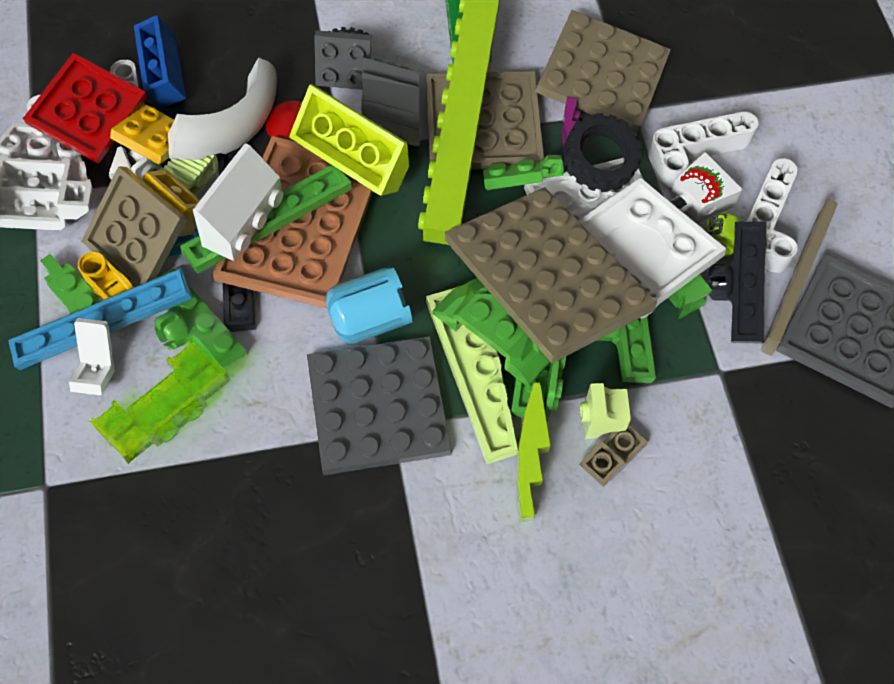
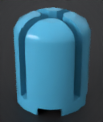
M385 267L334 285L327 291L325 303L338 338L347 344H355L412 323L410 307L406 306L401 290L402 284L394 268Z

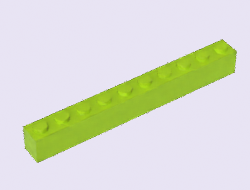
M460 0L459 13H463L462 19L457 18L455 35H459L458 41L452 42L450 58L455 59L454 64H448L446 81H450L449 88L444 87L442 104L446 105L445 112L439 111L437 128L441 129L440 136L435 135L432 152L437 153L436 161L430 160L428 178H432L431 186H425L423 203L427 204L426 212H420L418 229L423 230V241L448 245L445 241V232L462 225L500 0Z

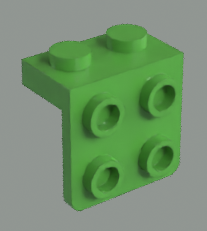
M566 357L554 363L550 362L548 367L530 387L516 378L511 416L524 418L533 384L540 382L546 421H549L551 411H557L559 398H561L563 379L561 377Z

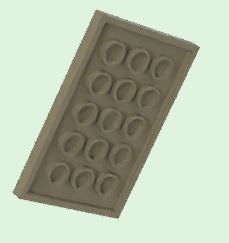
M545 187L445 232V241L551 363L566 357L656 309L657 301Z

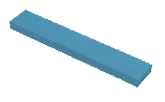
M180 268L8 340L14 367L22 370L77 347L74 325L77 318L108 322L109 333L193 299L185 273Z

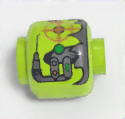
M727 211L711 216L705 224V231L726 248L723 257H728L734 253L735 222H743L739 217Z

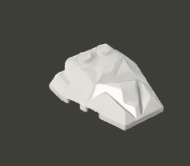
M12 123L0 138V227L62 230L65 228L68 219L77 220L89 212L92 185L87 177L86 166L81 159V154L27 124Z

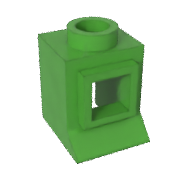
M699 274L668 298L673 305L679 308L678 319L706 305L707 302L703 297L711 294L712 289Z

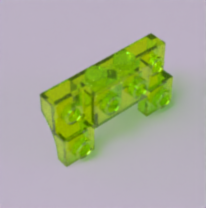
M191 340L187 342L188 346L172 359L168 357L166 359L167 364L174 371L126 408L127 412L114 400L111 402L112 407L97 419L91 418L88 420L128 464L153 443L158 447L163 442L172 440L178 434L181 427L202 415L204 409L208 406L206 400L230 381L228 372L215 359L210 358L201 351Z

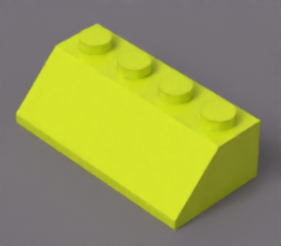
M309 85L289 138L380 196L398 192L409 168L407 142L315 85Z

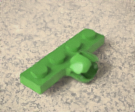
M172 269V270H170V271H168V272H166V273H164V274H162V275H159V276H157V277H155V278H153V279H151V280H149V281H152V280H154V279H156V278H159V277H161V276H164V275H166V274H168V273H171V272H173V271H176V270H175V269ZM190 286L193 299L166 309L168 312L156 317L154 320L156 325L154 329L160 342L170 340L163 344L167 349L175 350L186 343H194L218 370L245 356V348Z
M647 317L639 318L598 339V341H611L616 344L622 382L652 383L656 379Z

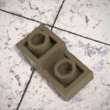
M628 425L626 431L612 432L604 441H600L579 465L604 487L648 444V441Z

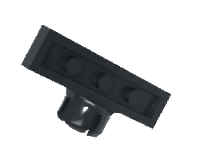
M766 221L735 222L733 261L729 264H713L708 272V277H710L708 285L712 289L711 294H709L711 299L732 303V343L764 344Z

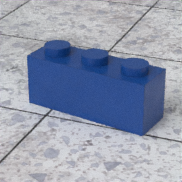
M158 15L134 25L143 90L162 109L186 99L176 35L173 30Z

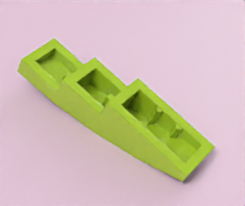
M540 382L534 383L522 422L517 453L516 490L519 522L533 521L535 517L530 488L541 486L543 479L539 454L548 453L551 447Z

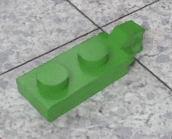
M547 155L544 160L541 159L540 161L524 159L512 165H505L503 163L492 164L488 168L483 169L485 189L491 190L543 182V178L564 176L561 155Z
M51 254L40 260L45 270L49 273V275L44 277L48 287L71 314L102 301L73 266H70L68 263L60 266Z

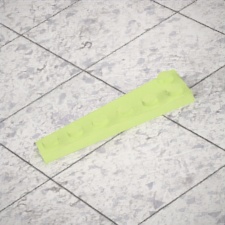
M453 289L426 296L428 309L486 464L517 455L518 447L497 351L462 325L455 332L433 315V309Z

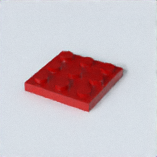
M73 53L22 119L30 127L99 164L115 143L110 138L111 129L139 110L148 97L146 92Z

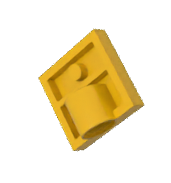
M144 105L113 127L110 138L161 165L169 158L168 133L174 119L155 108Z

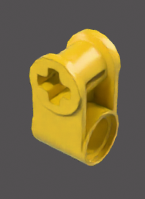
M87 252L80 257L78 269L86 283L102 301L134 288L129 280L119 270H116L99 252ZM94 269H99V271L91 273Z

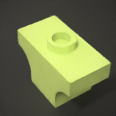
M604 383L590 384L585 402L580 403V419L584 424L585 439L598 438L610 432L626 431L631 420L627 389H609L604 386Z

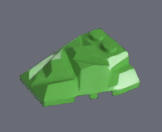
M478 278L453 289L433 309V315L455 332L463 325L506 358L504 369L528 387L531 386L550 363Z

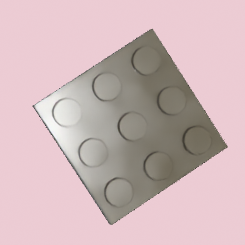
M118 166L81 242L92 252L102 254L135 288L158 276L188 218L128 167Z

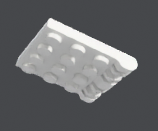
M642 178L637 179L578 220L657 301L656 307L721 259L726 251L723 245ZM650 312V313L646 314L645 316L641 317V319L647 317V316H648L649 314H651L652 312Z

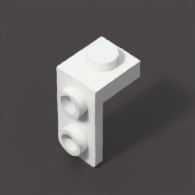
M77 318L74 325L80 364L69 381L70 391L102 395L115 372L108 322Z

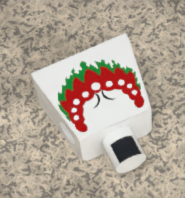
M705 152L677 177L670 193L673 199L669 202L683 213L686 212L694 221L699 222L734 207L742 192V188Z

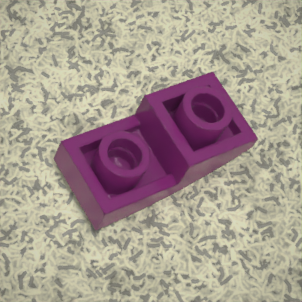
M568 96L561 128L562 145L565 144V140L574 124L579 121L581 111L576 110L578 99ZM585 138L580 143L581 152L583 149Z

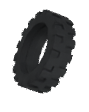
M597 113L593 117L591 115L585 116L581 122L577 121L574 124L563 145L562 153H565L563 163L568 167V174L574 176L578 184L581 186L584 184L588 186L587 189L592 191L601 189V192H609L610 189H614V191L620 189L623 184L626 185L639 168V163L643 157V153L640 152L642 143L636 138L638 134L634 129L631 130L628 127L629 124L627 122L617 120V117L614 115L607 117L603 113ZM592 135L611 139L619 146L623 153V166L616 170H601L592 166L586 161L581 152V141Z

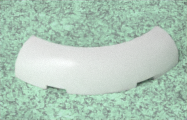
M258 58L248 76L246 96L230 108L205 115L177 114L168 133L169 158L200 160L205 159L207 155L227 154L249 142L263 127L272 110L277 89V71L270 62Z

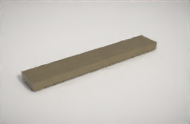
M828 199V201H825L814 222L764 340V344L761 347V352L772 356L781 342L838 205L833 200Z

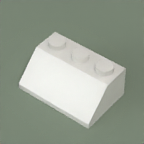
M246 143L193 209L202 247L232 261L237 258L240 252L246 251L251 237L257 229L263 228L268 214L273 207L279 206L283 198L279 175Z

